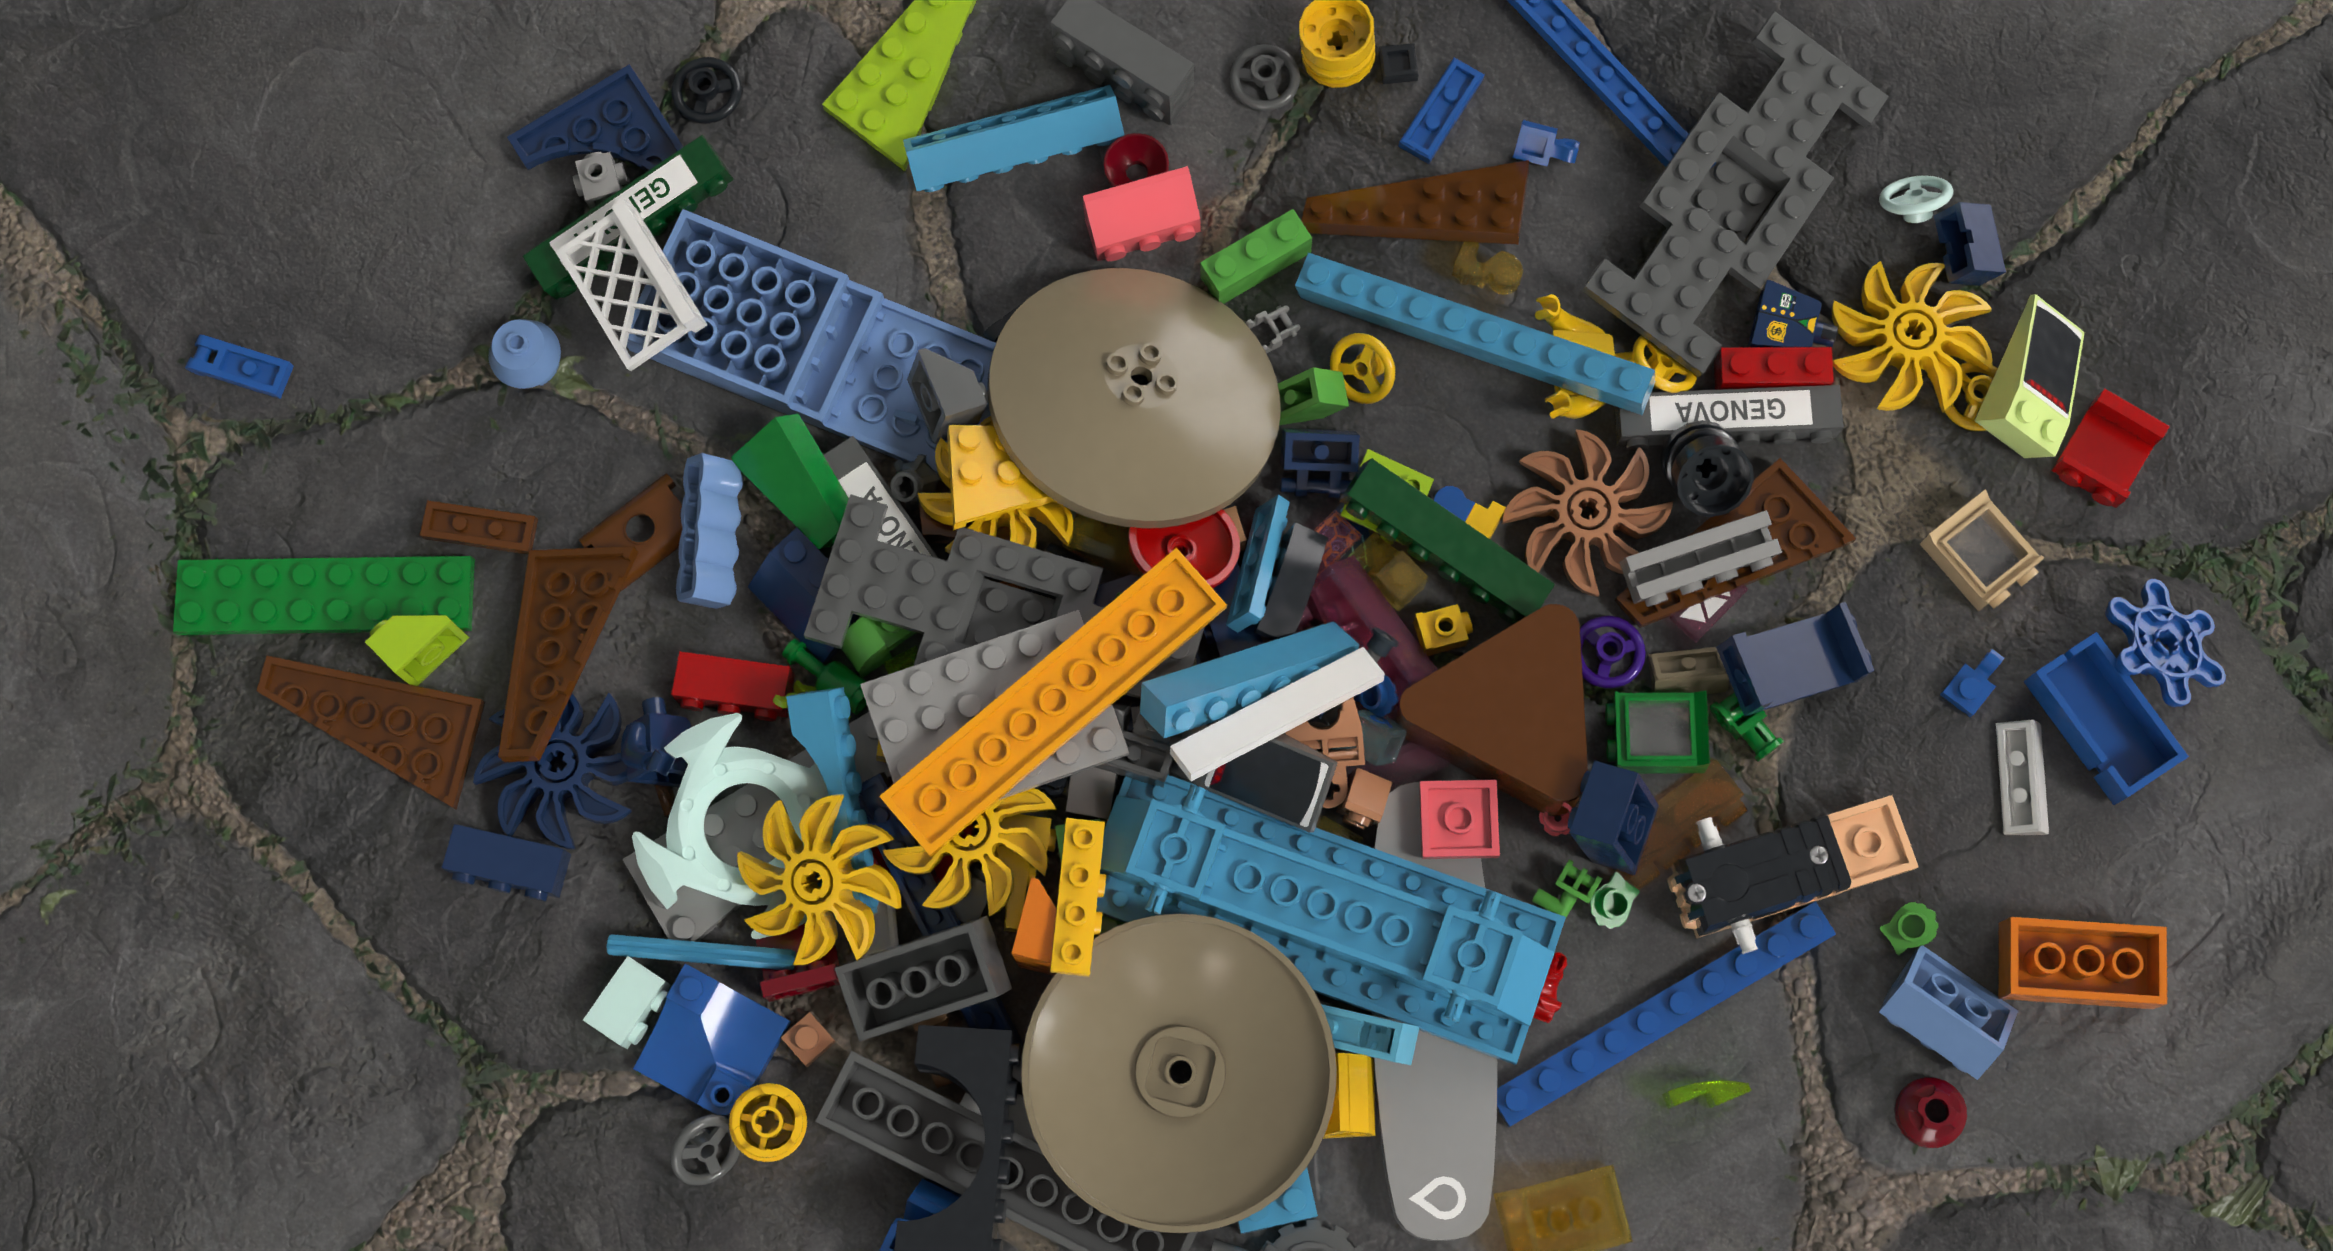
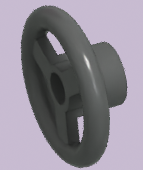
M1270 44L1255 45L1241 52L1234 60L1229 76L1230 86L1236 98L1245 106L1259 111H1271L1283 107L1295 96L1300 84V71L1295 59L1286 50ZM1258 56L1253 60L1251 69L1243 68L1247 61ZM1285 64L1289 71L1290 80L1285 92L1279 96L1275 88V81L1279 77V70ZM1262 72H1267L1270 74V76L1264 78L1261 77L1259 74ZM1240 80L1255 82L1258 87L1264 89L1268 100H1259L1248 95L1242 88Z
M722 1115L703 1116L689 1123L679 1133L673 1143L670 1154L671 1168L679 1180L694 1186L710 1184L723 1177L734 1166L739 1157L740 1150L731 1138L729 1118ZM715 1126L712 1132L707 1127ZM728 1132L730 1148L724 1160L719 1164L716 1158L718 1144ZM698 1158L705 1163L708 1172L702 1174L691 1173L684 1168L682 1159Z

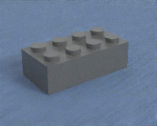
M1066 0L1050 22L1054 53L1059 61L1069 67L1075 65L1084 71L1086 77L1097 85H1102V83L1110 85L1119 99L1129 104L1134 102L1143 108L1144 113L1156 122L1162 120L1171 126L1195 93L1193 62L1093 0Z
M988 916L863 956L859 960H851L835 968L859 1042L996 998L1012 989Z

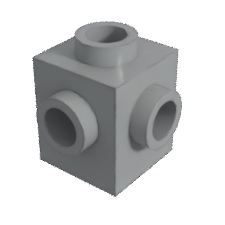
M610 152L590 153L584 159L575 161L578 175L573 176L574 185L578 196H584L590 210L623 188L622 185L628 183L622 162L616 164Z

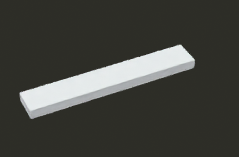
M1362 647L1171 745L1170 754L1188 779L1193 781L1383 682L1385 673L1366 649Z

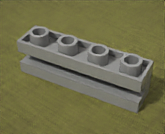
M1767 510L1624 558L1619 563L1634 604L1645 601L1647 607L1667 601L1666 593L1680 589L1681 594L1685 595L1704 588L1702 581L1715 577L1716 582L1721 583L1738 577L1737 569L1750 565L1753 572L1773 565L1772 558L1782 553L1778 539L1772 540L1768 526L1772 525Z

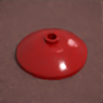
M1223 509L1203 519L1183 525L1164 528L1130 527L1128 532L1130 554L1143 574H1146L1177 548L1212 588L1220 585L1230 576L1240 553V539L1237 528Z

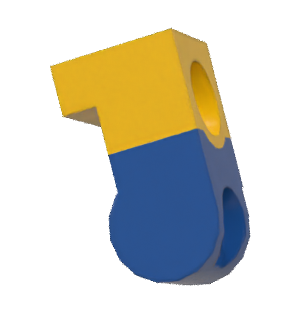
M1454 486L1441 488L1434 498L1435 502L1489 539H1491L1506 507L1495 501H1492L1487 509L1467 499L1463 491Z

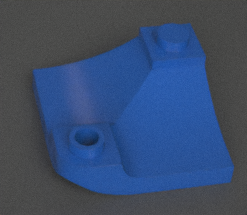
M684 964L666 996L667 1000L659 1019L633 1069L714 1114L730 1116L731 1109L739 1096L749 1088L756 1086L791 1021L691 966ZM721 1089L729 1091V1099L724 1103H720L717 1100V1093Z

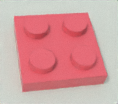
M1497 780L1420 781L1422 859L1499 858Z

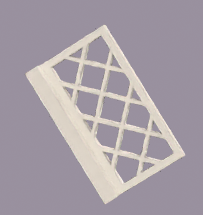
M622 198L611 206L613 212L560 247L556 252L628 370L632 371L692 330L696 333L707 326V323L637 209ZM616 224L620 230L617 247L601 244L604 231ZM626 242H627V244L629 245V247L631 248V250H630V249H625ZM581 247L592 248L587 268L576 266L570 254ZM600 250L615 253L611 272L595 269ZM624 254L637 258L638 266L635 276L619 274ZM644 271L649 279L643 278ZM580 272L586 273L584 279H583L582 275L580 274ZM594 275L609 277L605 297L593 295L590 288ZM618 279L633 282L629 302L613 299ZM641 284L651 285L656 289L653 306L637 303ZM662 301L667 307V309L661 308ZM598 302H603L602 308L600 307ZM612 304L627 307L623 327L611 325L608 320ZM635 309L651 311L647 331L631 328ZM659 313L671 315L677 327L665 335L655 333ZM616 331L621 332L620 338L617 335ZM629 334L645 336L642 351L631 358L626 350Z

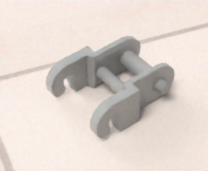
M1279 305L1276 307L1277 310L1269 314L1263 311L1257 314L1253 321L1249 319L1245 323L1249 329L1263 322L1270 325L1276 338L1271 340L1269 346H1262L1266 354L1282 346L1283 339L1291 335L1295 337L1297 335L1296 332L1301 328L1299 324L1293 325L1288 317L1287 312L1290 309L1288 306L1281 307ZM1279 317L1287 328L1282 332H1279L1273 320Z

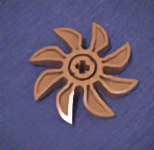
M1576 429L1575 434L1584 465L1585 480H1578L1574 476V470L1569 458L1562 454L1551 451H1539L1523 457L1519 463L1547 480L1561 492V495H1554L1540 487L1523 490L1507 505L1502 524L1532 517H1554L1556 522L1537 527L1530 535L1525 550L1526 564L1539 573L1549 554L1558 545L1559 541L1567 539L1572 543L1562 564L1567 579L1582 593L1599 597L1590 559L1589 546L1595 545L1600 549V555L1606 568L1623 574L1619 562L1639 552L1624 543L1613 531L1619 530L1636 539L1650 536L1658 531L1667 521L1673 502L1641 509H1622L1619 503L1639 498L1648 482L1649 463L1645 453L1638 447L1623 475L1616 481L1615 485L1607 486L1603 483V479L1612 462L1608 448L1594 434ZM1586 506L1594 510L1592 516L1589 515L1588 519L1581 516L1582 509L1584 511Z

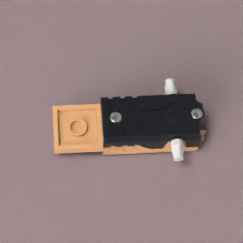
M1890 795L1829 815H1820L1809 821L1804 820L1793 824L1791 827L1785 826L1776 829L1774 832L1762 833L1726 845L1722 844L1717 827L1713 825L1712 817L1699 820L1696 824L1699 828L1698 833L1704 852L1678 859L1671 866L1673 874L1667 878V882L1671 892L1676 894L1677 906L1682 911L1680 919L1684 929H1693L1697 939L1732 928L1737 944H1740L1742 954L1758 949L1751 921L1912 871L1919 866L1894 798Z

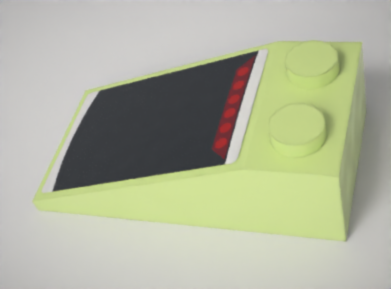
M2036 294L2030 295L1975 422L2023 458L2055 457L2070 424L2085 332Z

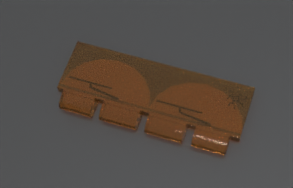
M1714 760L1710 763L1705 773H1696L1657 801L1659 807L1636 874L1632 875L1613 870L1618 872L1626 881L1630 879L1633 885L1640 890L1661 875L1653 861L1657 859L1663 869L1668 870L1678 859H1682L1691 853L1683 841L1685 838L1696 849L1702 845L1698 833L1699 828L1696 824L1697 821L1712 817L1713 825L1717 827L1719 833L1721 830L1713 819L1714 817H1717L1727 827L1748 812L1746 806L1740 800L1744 793L1720 763Z

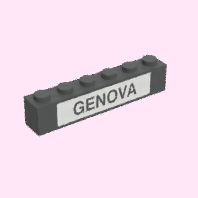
M1840 385L1680 391L1678 393L1651 392L1643 415L1614 406L1617 447L1627 446V449L1630 451H1637L1638 447L1645 450L1649 448V445H1664L1675 430L1687 423L1701 420L1718 423L1729 431L1739 446L1744 447L1757 445L1760 441L1774 440L1776 445L1793 444L1797 439H1811V442L1816 444L1828 443L1833 441V438H1836L1844 427Z
M854 436L824 454L825 459L848 497L852 494L887 505L888 509L877 541L938 558L898 499L893 496L891 489Z

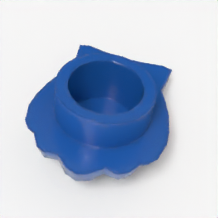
M1386 675L1383 682L1354 696V701L1360 702L1363 707L1380 717L1390 713L1393 710V706L1399 701L1396 694V686Z

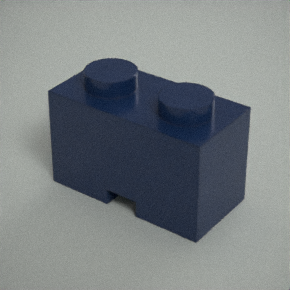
M1958 202L1934 215L1939 242L1945 243L1947 250L1943 260L1949 284L1981 286L2006 273L1990 204Z

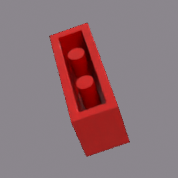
M1832 347L1721 348L1714 360L1715 390L1832 385L1834 383Z
M679 651L671 695L678 703H681V708L687 710L703 711V706L718 708L717 712L724 715L740 714V711L755 713L754 717L760 720L776 721L777 716L788 717V708H781L775 705L773 699L775 695L786 696L788 693H792L795 674L790 666Z

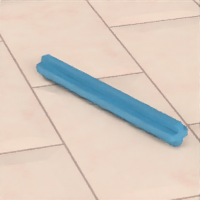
M613 934L609 935L607 940V954L613 956L776 970H794L795 967L793 963L796 958V952L789 949Z

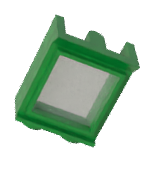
M1707 690L1694 693L1615 692L1611 703H1606L1605 722L1606 726H1612L1613 740H1607V762H1614L1616 767L1639 774L1706 772L1710 765Z

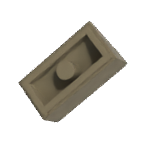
M1716 647L1648 654L1653 693H1694L1707 690V694L1728 690L1729 678Z

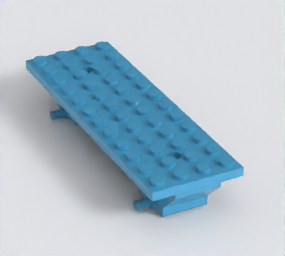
M1167 775L1164 788L1125 776L1104 829L1100 874H1106L1104 897L1097 898L1096 912H1102V915L1123 923L1155 915L1194 914L1236 924L1255 933L1283 953L1303 974L1316 993L1393 1021L1418 1026L1419 1030L1511 1064H1517L1566 917L1315 828L1314 832L1309 833L1170 775Z

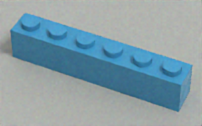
M1107 85L904 139L903 143L916 190L934 192L942 189L944 184L955 181L961 183L976 180L979 175L992 171L996 174L1005 173L1012 170L1015 165L1026 162L1028 164H1039L1046 161L1049 156L1060 153L1063 155L1076 154L1082 150V147L1094 144L1098 146L1110 145L1117 138L1124 136V130L1116 96L1111 86Z
M1333 621L1142 682L1140 714L1163 738H1167L1224 719L1358 650L1359 644Z

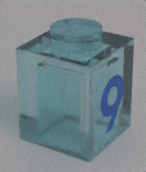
M1368 709L1358 711L1363 731L1365 760L1374 766L1396 762L1407 734L1406 730L1387 716H1376ZM1356 746L1344 747V748L1350 749V748H1356Z

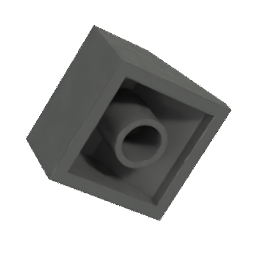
M926 348L918 350L907 381L933 443L937 444L940 438L947 441L949 425H978L988 403V393L985 385L977 381L974 371Z

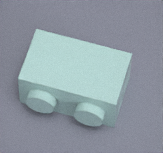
M627 956L583 1021L620 1046L628 1049L631 1043L636 1045L643 1038L648 1029V1025L645 1023L654 1011L658 1013L662 1010L667 1000V991L672 985Z

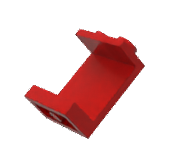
M2104 388L2091 403L2051 471L2057 473L2065 484L2072 487H2080L2091 493L2092 498L2096 502L2104 506L2117 508L2130 495L2131 492L2128 489L2151 450L2163 439L2170 426Z

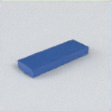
M1454 57L1399 141L1398 147L1429 164L1484 80V74Z

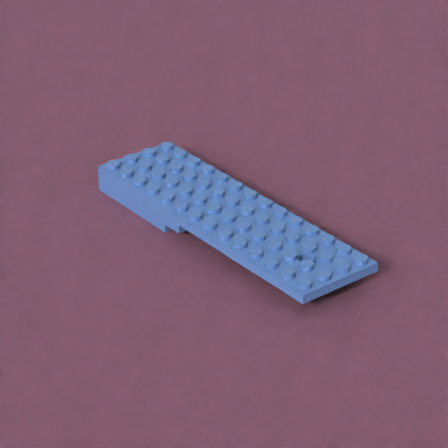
M682 209L662 251L701 313L707 326L696 333L692 330L650 359L784 414H799L804 422L843 438L849 439L854 436L859 444L895 459L902 460L905 463L915 461L918 454L927 455L926 463L938 473L935 462L937 444H934L907 381L917 352L920 349L926 348L973 370L977 381L982 382L987 390L988 372L996 343L885 299L883 293L849 280L847 274ZM645 285L637 303L653 306L656 295L654 286ZM662 301L661 308L667 309V307ZM635 309L631 328L647 331L651 311ZM659 313L655 333L665 335L676 328L677 324L671 315ZM629 334L627 342L629 351L634 353L642 351L645 336ZM987 403L978 425L984 419L991 416L989 403ZM1070 509L1073 517V531L1094 539L1101 521L1086 517Z

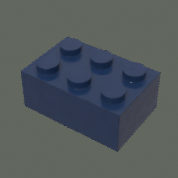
M1594 760L1591 771H1586L1581 781L1580 791L1583 794L1579 806L1573 807L1569 815V833L1592 863L1635 875L1659 804L1639 773Z

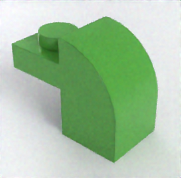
M861 617L848 628L841 650L860 677L864 678L892 658L890 650L916 632Z

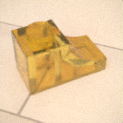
M1376 532L1348 555V561L1398 612L1426 586L1428 576L1403 550L1401 552L1396 550Z

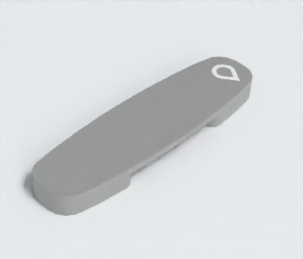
M1420 782L1400 785L1391 791L1388 795L1382 819L1376 825L1373 848L1485 888L1481 858L1422 859ZM1371 1013V1016L1387 1019L1385 1017ZM1421 1030L1418 1032L1411 1065L1374 1057L1379 1111L1378 1126L1385 1178L1393 1216L1402 1230L1417 1239L1428 1241L1455 1240L1467 1237L1478 1230L1489 1214L1495 1162L1498 1062L1495 1057Z

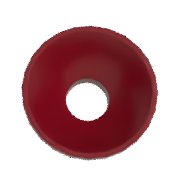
M1132 133L1118 138L1107 149L1104 157L1105 176L1112 187L1133 182L1126 175L1128 168L1132 165L1144 166L1148 171L1146 178L1169 171V159L1164 146L1158 140L1146 134Z
M1924 1077L1910 1082L1900 1091L1894 1107L1895 1120L1901 1133L1910 1142L1920 1147L1939 1148L1946 1146L1956 1140L1966 1125L1967 1107L1964 1098L1952 1084L1942 1079ZM1932 1099L1941 1101L1946 1107V1117L1940 1123H1934L1926 1116L1925 1106Z

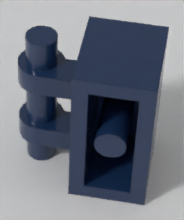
M1282 428L1280 465L1283 469L1296 470L1295 478H1281L1280 492L1295 493V496L1306 497L1307 493L1327 494L1328 498H1339L1340 494L1345 492L1352 481L1341 480V472H1358L1360 435L1356 431ZM1308 470L1329 471L1328 479H1308Z

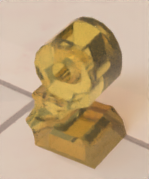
M1463 243L1452 271V276L1458 278L1462 285L1472 284L1483 288L1486 283H1489L1493 291L1502 295L1511 294L1517 290L1523 274V267L1519 259L1508 252L1500 251L1487 262L1479 263L1476 260L1480 247L1479 243Z

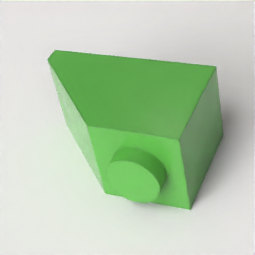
M1313 367L1278 383L1280 395L1279 426L1322 419L1349 407L1343 372Z

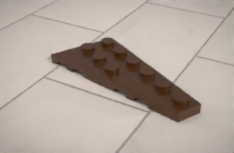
M1529 160L1308 197L1304 206L1302 223L1308 232L1312 234L1519 245L1529 175Z
M1779 458L1753 481L1749 495L1739 507L1727 514L1710 517L1689 535L1691 536L1767 510L1772 525L1768 526L1772 540L1778 539L1782 553L1772 558L1773 565L1753 572L1750 565L1737 569L1738 577L1721 583H1717L1715 577L1702 581L1704 588L1685 595L1681 594L1680 589L1666 593L1667 601L1649 607L1646 606L1645 601L1634 604L1629 588L1617 596L1615 602L1641 628L1684 611L1696 604L1704 603V601L1711 598L1719 597L1726 592L1734 591L1849 545L1856 538L1790 467Z
M634 546L529 550L498 754L502 761H540L639 553Z
M266 655L257 692L457 810L485 705L482 699Z

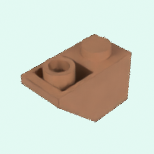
M1355 768L1352 770L1347 783V796L1338 805L1336 812L1344 815L1342 819L1344 823L1364 829V827L1368 828V826L1380 823L1392 782L1360 768Z

